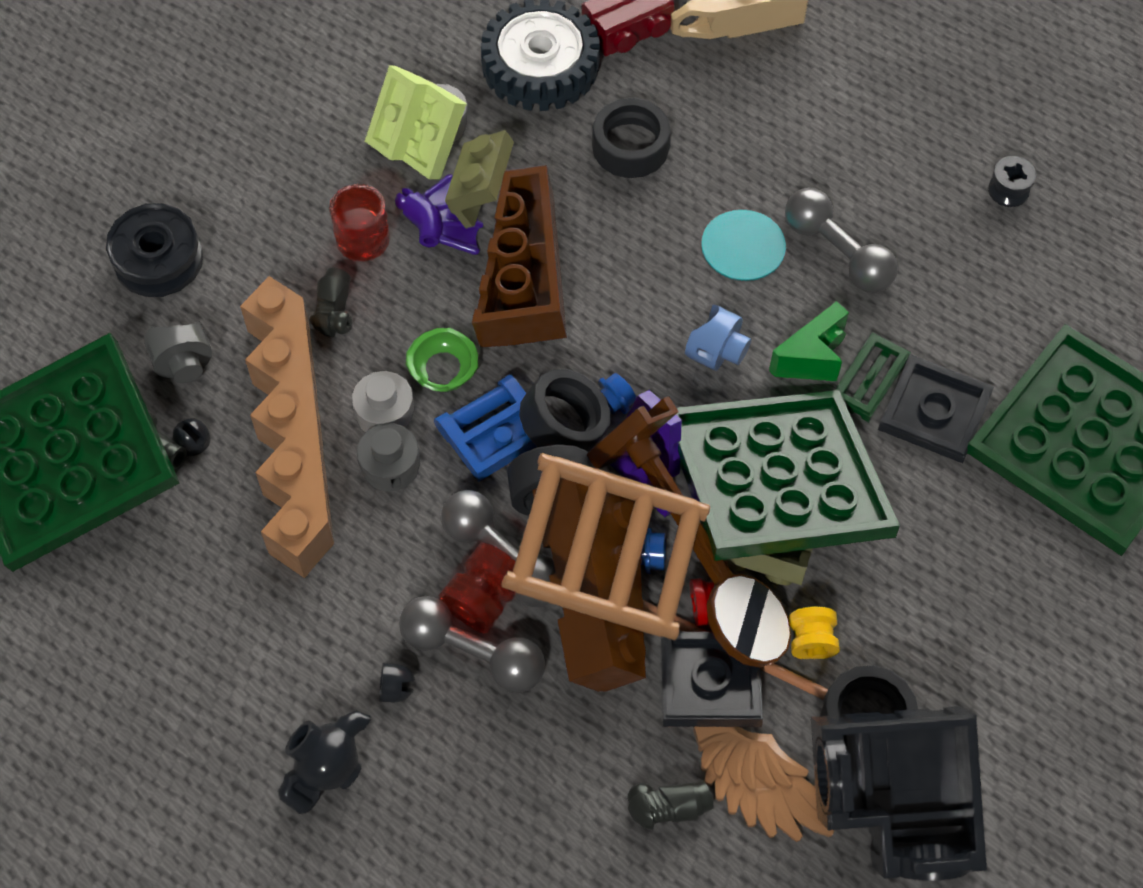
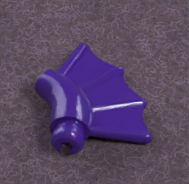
M452 174L446 175L423 194L420 192L414 193L410 188H403L402 194L398 192L395 197V206L403 210V215L418 228L419 243L421 245L435 247L438 243L473 255L479 254L480 250L477 246L476 235L479 229L484 226L483 222L477 218L474 227L465 228L457 216L451 213L445 202L453 177Z

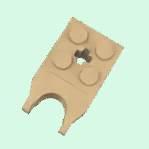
M689 0L684 6L671 13L670 28L672 34L681 37L714 39L724 36L733 38L803 24L808 0ZM699 16L692 24L679 25L686 17Z

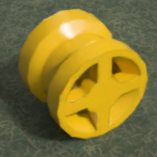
M814 606L797 609L789 615L790 629L795 632V639L791 642V652L794 657L798 659H827L840 652L839 640L833 634V629L837 625V615L834 610Z

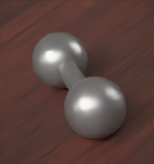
M803 188L796 191L788 199L785 207V217L788 225L792 230L801 235L812 236L819 233L822 234L850 259L849 275L857 288L865 292L877 293L887 289L894 282L898 272V265L894 254L888 248L878 244H869L861 247L832 221V203L824 192L816 188Z
M472 490L459 491L450 496L441 512L442 525L447 534L453 539L464 543L480 540L513 572L519 551L492 527L494 513L488 499ZM538 554L532 577L550 582L549 575L556 573L554 561L546 555ZM512 591L515 598L526 606L538 608L551 604Z
M418 597L410 601L401 612L399 619L401 635L415 649L424 651L434 650L444 643L454 646L489 662L491 673L496 683L510 692L520 693L528 691L535 687L542 679L545 670L543 653L534 642L528 639L510 638L499 645L454 626L450 609L444 602L435 597Z

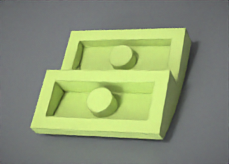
M389 65L365 142L389 160H403L428 179H441L467 103L420 76L397 66Z

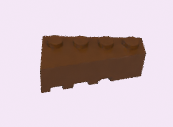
M547 165L504 171L494 217L496 221L493 238L489 240L487 250L488 261L485 275L481 277L478 308L474 310L472 325L480 348L567 338L554 194Z
M560 478L542 540L543 548H551L556 573L549 575V580L557 585H561L588 490V486ZM537 488L532 490L533 497H535ZM607 492L580 592L608 600L635 501ZM640 556L627 606L643 611L642 559ZM562 607L564 617L559 618L557 621L569 682L601 692L610 691L646 678L644 632Z

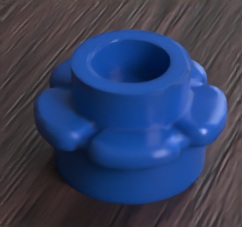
M614 373L608 379L600 378L598 381L601 392L606 397L610 413L614 414L620 410L623 414H627L630 410L629 407L637 397L626 380L619 374Z
M648 528L641 552V565H645L646 573L651 574V570H665L666 536L665 533H652L651 528Z

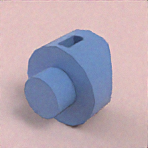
M712 305L708 322L691 332L685 348V355L714 371L720 368L725 359L739 365L751 344V338L739 333L743 322L742 317L718 305Z

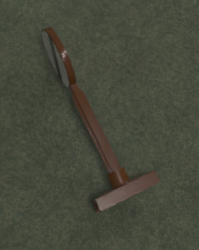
M669 396L660 400L649 411L644 406L637 408L587 453L588 458L596 469L603 468L630 456L637 469L642 468L654 487L683 495L659 458L662 453L651 437L679 412ZM670 512L677 525H679L681 515ZM699 522L693 551L714 583V588L711 590L707 601L708 622L716 640L730 656L745 665L763 667L777 662L788 651L791 639L790 621L782 602L768 586L756 578L741 574L734 575L724 560L714 561L708 534Z

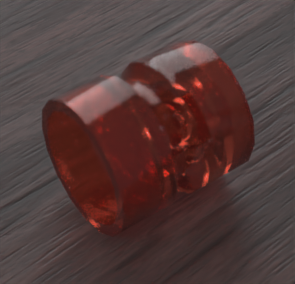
M352 184L337 191L330 201L329 212L338 250L344 257L353 261L365 262L382 255L390 242V231L383 195L376 188L367 184Z
M480 543L463 563L465 573H456L439 593V600L448 606L454 617L478 633H488L504 612L502 602L510 603L515 598L516 592L503 588L502 580L507 571L513 572L516 561L499 548L488 543Z

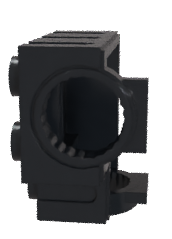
M961 706L943 707V710L934 711L927 708L893 711V714L872 712L845 714L839 718H830L829 716L811 717L817 818L828 830L868 827L869 833L872 835V847H870L872 867L883 879L902 877L920 881H939L963 877L970 871H987L977 717L975 713Z

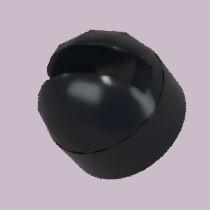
M195 418L183 419L173 429V441L186 448L187 456L201 454L210 444L209 431L200 420ZM190 429L200 438L195 442L185 432L186 430Z
M393 663L382 664L379 702L395 703L409 698L414 689L402 687V682H413L415 677L407 667Z

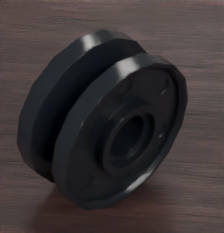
M164 203L143 204L129 209L115 220L107 234L106 251L119 282L130 292L144 297H165L183 290L195 280L203 261V250L191 218L179 208Z

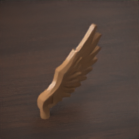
M693 727L698 750L700 752L703 751L701 770L706 772L704 782L709 786L714 783L716 800L723 801L726 794L729 814H736L739 806L747 826L751 828L756 826L757 816L760 825L769 838L777 835V826L795 842H799L803 835L795 820L813 832L827 837L833 835L834 830H828L817 818L815 786L805 780L809 770L791 759L778 746L772 734L749 732L741 727Z

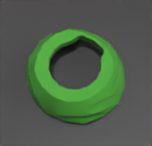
M436 328L423 333L414 340L406 352V366L410 375L422 386L434 391L450 392L459 389L477 371L478 352L474 343L463 333L452 328ZM440 352L450 353L460 362L458 375L447 385L428 381V374L426 372V363L429 358Z

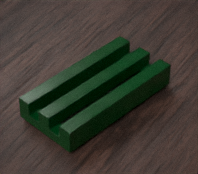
M872 332L835 389L840 391L849 413H856L861 416L862 420L869 423L907 363L911 352ZM875 346L882 349V352L854 396L846 395V391ZM890 355L896 356L897 359L868 405L862 403V399Z

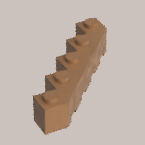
M268 276L240 306L248 333L262 341L245 359L251 381L255 387L268 394L250 414L258 440L275 450L255 473L263 496L281 507L278 513L263 528L261 534L268 553L305 578L334 544L311 334L303 297Z

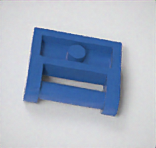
M512 375L499 380L498 387L449 415L445 412L434 419L438 431L450 443L478 482L511 463L513 459L537 447L525 433L519 417L520 402L526 395V392ZM507 401L512 404L466 433L462 432V428Z

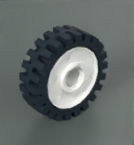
M524 0V8H520L517 2L509 5V14L503 9L496 13V20L490 19L487 24V31H483L481 64L486 83L491 90L495 89V95L501 100L507 96L508 104L514 107L519 102H522L523 109L532 111L534 104H539L540 111H549L550 103H554L556 110L564 108L566 99L571 104L579 100L580 93L585 96L590 90V85H594L597 79L600 61L597 30L594 25L590 26V19L585 14L580 16L579 9L571 6L566 11L565 2L557 0L554 7H552L549 0H540V5L536 6L533 0Z

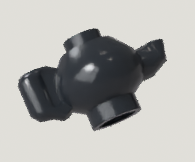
M356 710L341 716L335 723L324 724L320 727L310 720L301 724L292 734L285 748V753L294 759L293 770L284 775V780L278 789L279 800L297 813L306 814L319 801L321 791L333 790L338 787L342 789L350 787L361 771V764L358 763L359 757L355 736L360 731L365 730L370 723L371 716Z

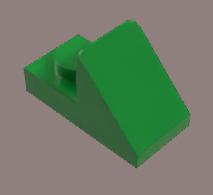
M836 301L773 350L769 372L774 377L837 381L842 360L833 350L840 345L846 336L844 329L849 312Z

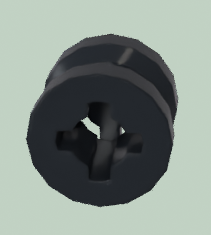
M1008 156L1001 159L996 164L993 177L990 180L988 186L989 195L993 201L1005 207H1017L1024 204L1028 200L1030 189L1033 187L1036 179L1035 168L1029 161L1018 156Z

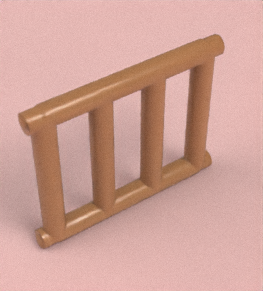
M541 453L538 457L537 470L542 471L536 494L513 572L507 571L502 580V587L521 595L658 637L676 640L679 635V623L674 622L699 522L700 520H706L710 512V505L571 460ZM560 478L588 486L563 579L561 585H557L532 577L559 481ZM607 492L635 501L608 600L580 592ZM653 507L681 515L656 614L627 606Z

